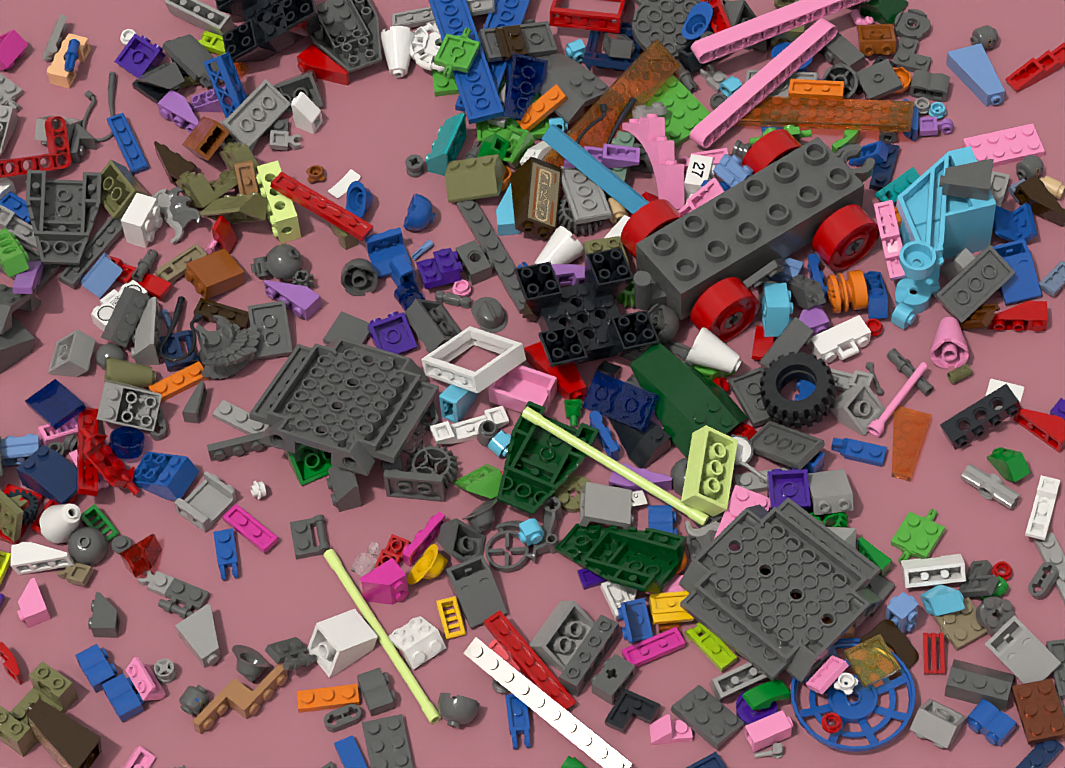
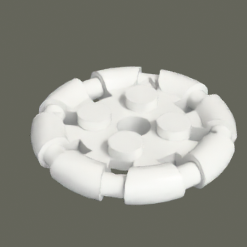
M435 21L426 23L424 27L420 26L415 31V38L410 47V56L413 60H416L417 65L426 70L432 71L434 69L438 70V72H444L445 67L434 65L433 62L440 48L437 44L442 43Z

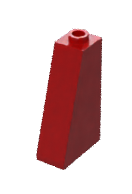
M541 341L524 347L526 361L535 370L557 377V392L565 400H583L587 397V387L575 365L557 369L552 368Z

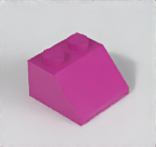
M14 29L0 35V71L4 69L9 70L15 64L14 60L20 58L26 52L24 49L28 46V43Z
M393 558L359 578L362 596L367 602L393 605L396 602L403 601L409 595L406 574Z

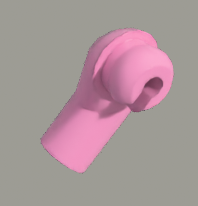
M857 9L850 12L856 26L874 23L872 17L866 16L865 19L862 18Z

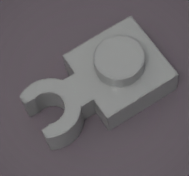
M710 64L707 65L708 72L700 69V75L706 79V84L716 93L721 92L719 84L728 79V77L720 70L715 72Z
M271 130L269 149L287 151L288 146H290L292 149L298 150L301 143H295L294 141H300L301 135L288 136L289 132Z
M143 569V575L147 577L144 579L138 577V583L142 586L148 585V591L165 597V592L174 578L159 571L152 575L148 569Z

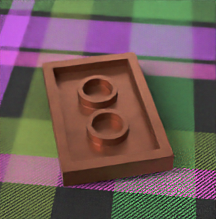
M1052 678L1011 687L1028 745L1065 738V717Z

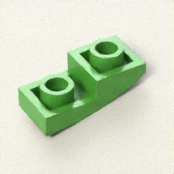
M859 124L847 128L843 132V139H839L832 144L833 153H836L842 147L858 142L861 129Z

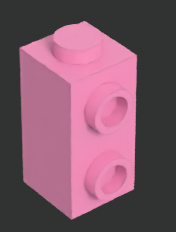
M783 710L746 725L745 737L753 752H756L791 737L793 723L791 718L785 716Z

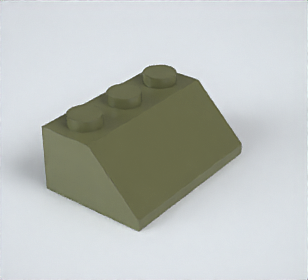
M487 155L449 162L445 172L449 203L499 196L506 173V168L499 155Z
M110 160L100 172V202L114 219L124 216L136 193L149 196L129 170L113 160Z
M251 192L250 195L237 194L236 197L224 195V198H217L201 211L200 216L217 221L221 215L230 224L265 221L268 199L261 197L260 193Z

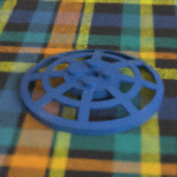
M858 638L838 639L829 649V657L832 655L838 657L836 649L864 648L859 643L860 639ZM873 643L868 648L869 653L865 661L845 660L849 665L848 667L862 668L859 675H853V677L858 679V685L854 686L853 692L850 695H855L858 698L856 702L848 701L847 697L849 695H846L840 689H835L834 683H832L824 692L828 695V704L816 706V692L810 689V708L799 710L797 704L799 681L793 677L791 684L792 708L800 725L809 735L818 742L837 750L862 752L884 746L901 734L908 725L914 711L915 686L906 665L888 648L878 643ZM877 654L890 661L902 676L890 681L882 670L873 665ZM872 672L877 675L884 684L875 688L867 680L869 673ZM809 676V677L804 681V683H807V681L811 678V676ZM906 683L909 697L907 713L894 711L896 706L894 689ZM886 692L889 693L890 703L888 709L877 706L878 695ZM836 713L842 719V728L836 733H831L828 740L811 730L803 718L814 716L821 724L823 717L820 714ZM873 713L885 716L873 728H870L866 720ZM891 718L903 721L892 735L878 742L874 733L881 730ZM846 722H858L862 731L847 732L843 731ZM839 736L848 738L866 737L870 745L846 746L836 742Z

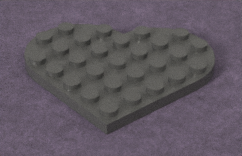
M634 0L639 6L632 20V33L637 44L653 57L663 60H679L677 50L690 42H695L683 37L682 27L691 9L700 3L701 0ZM722 0L724 6H725L726 2L729 1V0Z

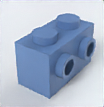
M902 592L899 596H894L890 600L886 609L885 620H891L904 634L911 632L917 625L916 619L919 604L913 596H908Z

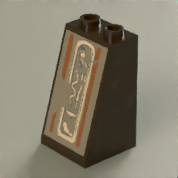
M530 157L510 176L516 230L544 240L555 232L557 227L561 167Z
M40 698L27 709L28 726L31 727L36 739L61 768H90L101 754V737Z

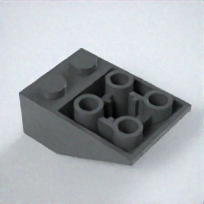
M483 555L446 569L447 581L454 596H456L470 629L482 625L484 620L499 610L504 615L508 614L492 572Z

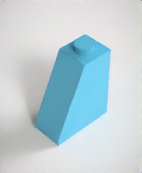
M451 384L439 396L442 418L453 423L461 422L479 393Z

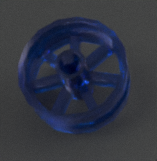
M123 426L111 432L109 446L118 458L134 459L143 453L145 437L140 430L134 427Z

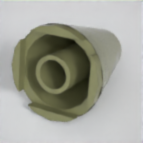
M106 357L104 382L105 379L145 388L151 386L152 382H156V371H152L150 366Z

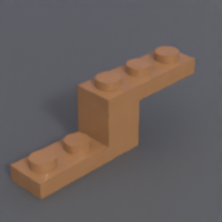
M279 663L253 691L234 678L192 721L195 731L202 735L205 730H209L213 726L214 721L219 716L225 714L229 706L245 719L256 714L262 703L268 701L274 691L279 686L285 684L288 677L287 670Z

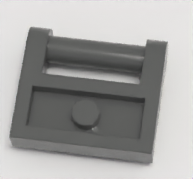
M316 515L313 518L290 522L296 560L323 555L330 549L324 527L326 522L324 515ZM311 527H317L319 546L314 547Z

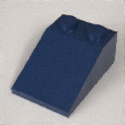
M42 445L16 468L23 486L60 505L68 502L77 493V468L57 451L45 445Z

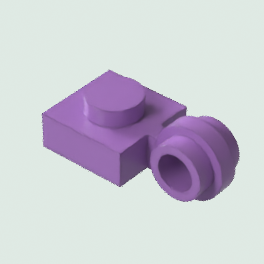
M937 116L918 117L920 136L938 135V129L944 134H949L954 129V123L950 119L946 118L941 120V122H937Z

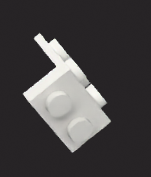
M421 616L411 619L409 623L394 630L388 636L391 642L403 652L409 667L413 670L446 649L438 629Z

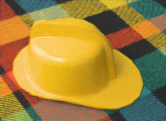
M436 544L430 545L423 556L412 567L407 576L408 584H415L422 578L434 579L442 573L448 560L438 552Z

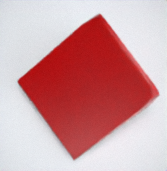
M741 423L728 435H741L742 437H747L749 441L756 434V430L752 426Z

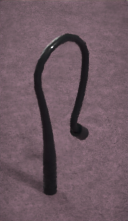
M634 97L629 99L620 113L607 144H611L620 125L637 102ZM607 103L599 104L602 115L581 132L576 143L579 144L585 133L605 118L606 111H608Z
M183 296L178 297L170 328L158 350L160 356L170 362H178L192 355L197 341L194 323L203 320V316L199 313L190 322L193 341L191 350L187 354L178 358H170L163 354V347L180 319L185 303Z

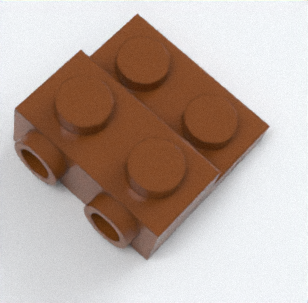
M893 24L857 25L858 48L861 53L866 56L896 53V38Z

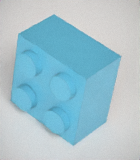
M763 283L761 316L765 337H778L791 321L789 314H793V303H789L791 302V291L787 290L786 283Z

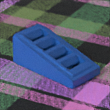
M881 140L861 146V157L849 159L848 164L850 166L863 165L868 158H873L875 164L886 162L889 148Z

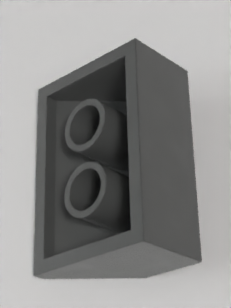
M415 299L404 313L409 326L417 333L418 339L424 343L429 353L462 332L441 302Z
M954 659L944 696L977 705L982 699H985L1000 711L1005 712L1015 675Z

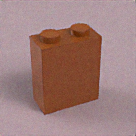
M204 116L182 145L195 156L208 161L230 131L216 120Z
M224 248L188 262L186 264L185 278L195 287L196 292L201 294L206 300L243 285L245 272Z

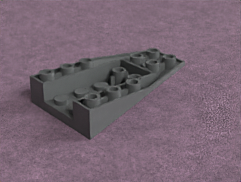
M329 0L316 5L321 29L312 33L309 37L313 43L348 73L382 61L378 15L369 0Z

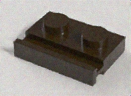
M520 25L506 26L502 29L495 28L494 33L502 61L507 58L512 60L528 57V50Z

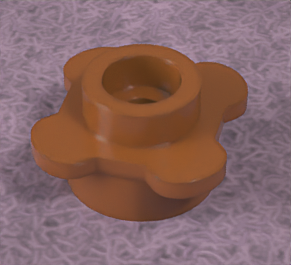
M313 165L306 170L309 175L307 178L308 182L313 183L314 181L325 180V175H323L324 168L322 166Z

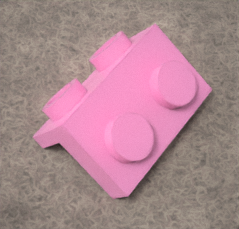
M134 657L126 668V672L143 701L162 700L166 693L149 664H142L139 657Z

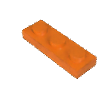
M790 79L788 96L790 98L843 100L845 81Z
M556 84L518 115L515 120L522 129L530 131L568 100V98Z
M198 361L149 386V390L162 394L160 401L162 403L199 384L200 381L209 379V377L204 378L201 375L204 368Z
M358 684L297 691L298 711L302 713L335 709L349 704L360 706Z

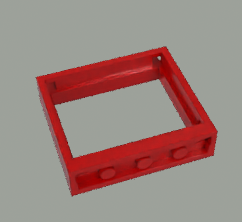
M553 0L550 8L549 25L620 33L629 0H606L621 2L618 14L561 8L563 0Z

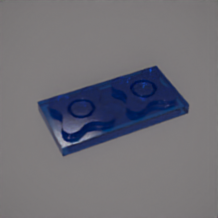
M596 371L582 407L592 411H599L604 416L645 432L659 395Z

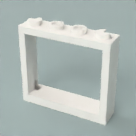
M469 326L421 360L426 376L479 393L524 362L526 357L522 343ZM473 345L500 354L476 372L448 363Z

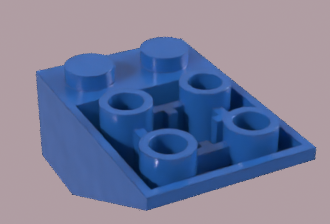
M1025 239L993 246L997 253L1016 272L999 288L1005 305L1041 297L1042 293L1034 263Z
M147 452L134 470V479L132 480L137 487L166 500L176 501L179 497H183L200 471L187 456Z

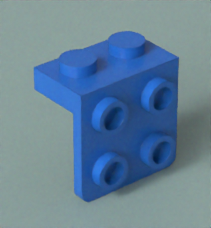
M1025 203L1013 212L996 205L993 225L994 232L998 237L1010 242L1025 239L1027 243L1037 236L1031 205Z
M400 227L389 229L379 234H372L365 238L366 251L371 263L376 268L378 278L391 275L392 270L389 263L395 256L404 254L412 266L404 246Z
M645 597L620 603L621 607L617 608L619 619L624 620L625 627L622 628L624 640H628L629 644L635 641L653 637Z

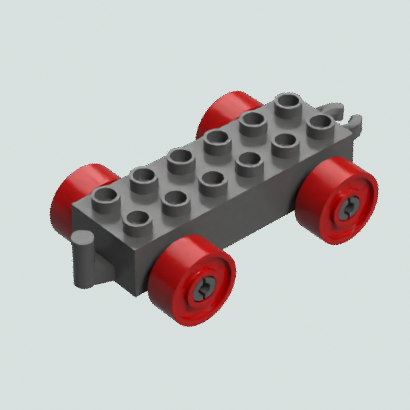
M777 129L756 141L744 156L742 165L746 164L754 170L752 173L754 175L686 215L682 216L665 199L655 200L644 205L629 218L620 236L623 246L636 259L638 272L633 276L636 308L647 310L655 304H667L677 313L680 320L690 315L691 322L699 331L703 327L707 328L721 341L726 343L741 334L751 324L759 310L760 303L758 298L745 286L743 281L773 260L786 258L812 242L813 250L833 271H843L854 266L872 250L880 235L878 224L862 208L863 182L873 174L875 160L868 158L861 168L853 169L846 163L851 158L861 157V145L850 144L833 153L819 137L802 146L789 131Z

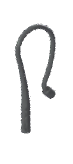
M115 72L109 73L108 103L111 117L115 116ZM89 90L86 91L85 96L92 100L83 118L82 127L84 129L88 115L96 101L95 95ZM110 132L106 137L94 138L95 142H103L111 138L113 134Z

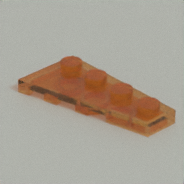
M898 406L893 412L891 477L911 482L932 415Z

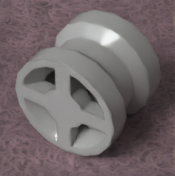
M160 659L155 663L154 672L160 683L169 684L174 681L176 671L171 660Z

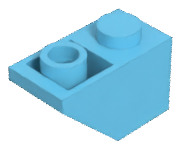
M941 584L920 595L926 612L934 616L965 609L962 593L959 590Z

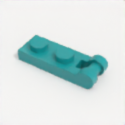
M912 167L874 195L881 202L892 200L895 203L897 196L920 176Z

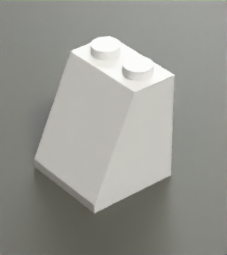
M352 609L316 623L307 649L310 655L315 654L317 656L316 662L328 677L331 678L372 651L378 636L356 609Z

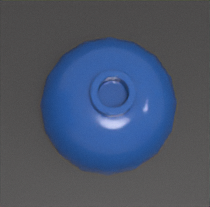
M415 193L408 206L407 217L405 216L403 228L419 231L426 228L428 223H433L435 213L432 212L433 205L431 201Z

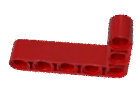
M51 116L45 121L49 153L0 160V178L27 174V170L50 171L67 168L71 163V155L65 120L60 116ZM54 120L58 122L56 129L52 126ZM57 137L61 141L59 147H57L55 144V140ZM60 155L63 157V163L61 165L58 163V157ZM42 158L46 160L44 168L40 164ZM25 161L29 163V167L27 170L23 168V163ZM8 163L12 167L9 173L6 171V165Z

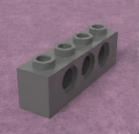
M602 614L599 616L559 676V682L568 693L576 697L579 696L618 637L619 623Z

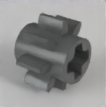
M267 257L254 258V263L250 264L252 273L256 272L257 277L270 275L265 264Z
M299 270L292 277L291 284L307 286L308 288L314 287L313 274H308L307 270Z

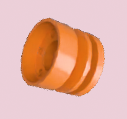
M862 270L848 271L846 280L842 273H838L837 278L834 274L828 275L827 295L835 314L840 313L841 308L843 312H847L849 303L853 310L867 309L868 293Z

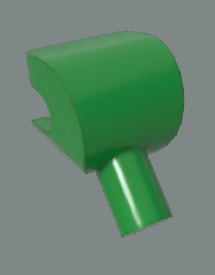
M564 400L565 416L570 418V426L578 427L577 417H582V400Z

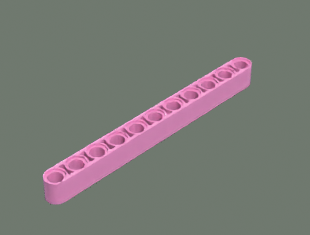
M800 0L699 39L692 44L691 50L697 60L704 64L866 0Z
M823 18L815 22L697 124L690 133V139L703 148H708L827 45L838 32L837 26Z

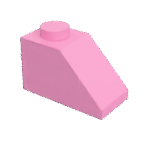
M32 578L18 601L20 610L17 611L21 622L25 621L28 628L50 619L36 580Z

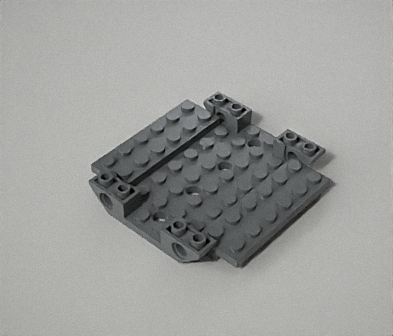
M341 337L325 346L315 343L313 348L298 344L249 413V419L270 425L260 437L259 443L291 453H296L301 444L331 453V465L368 476L375 465V460L372 457L390 463L396 461L438 394L439 386L427 383L428 377L409 357Z
M787 498L778 508L774 507L770 512L760 504L746 507L692 560L679 582V585L690 593L680 602V607L772 681L787 667L786 671L800 683H803L829 656V649L851 626L856 629L882 603L881 598L868 588H865L880 573L881 568L790 498ZM732 544H737L740 546V549L732 551L729 547ZM767 568L771 573L763 575L760 573V570ZM797 592L800 593L802 597L796 600L793 599L790 595L792 593ZM824 617H830L833 620V622L831 624H825L822 622V619Z

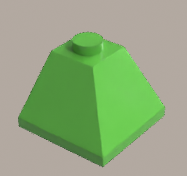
M485 464L455 480L454 485L492 499L498 496L502 474L498 468Z

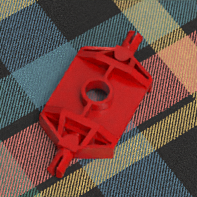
M85 425L81 427L78 431L85 438L84 455L112 487H123L124 489L127 487L135 496L140 491L132 480L134 479L135 467L133 466L128 470L124 463L117 458L110 446L104 442L108 437L107 435L91 434Z

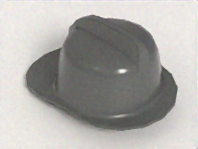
M483 297L472 304V315L483 331L497 333L507 325L506 313L496 299Z
M497 497L485 501L469 515L462 518V520L466 519L470 526L476 529L478 533L489 529L495 521L493 506L498 502Z
M244 645L233 646L232 651L237 657L236 669L248 681L253 682L255 678L262 675L265 668L270 666L263 656L253 648Z

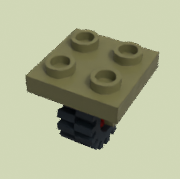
M0 490V530H2L5 536H8L15 542L20 539L22 523L25 526L28 525V522L31 524L33 519H36L38 500H36L35 495L32 496L31 492L26 494V490H22V492L15 490V493L10 491L6 495Z

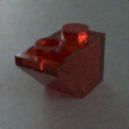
M153 533L119 554L127 570L136 578L153 568L162 549Z

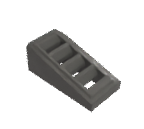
M204 381L199 382L182 411L185 422L199 424L207 395Z

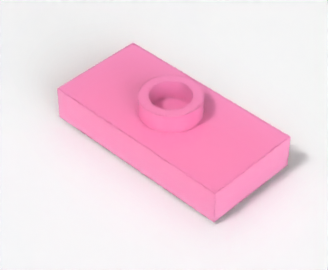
M832 655L807 681L808 689L823 694L849 665L845 660Z

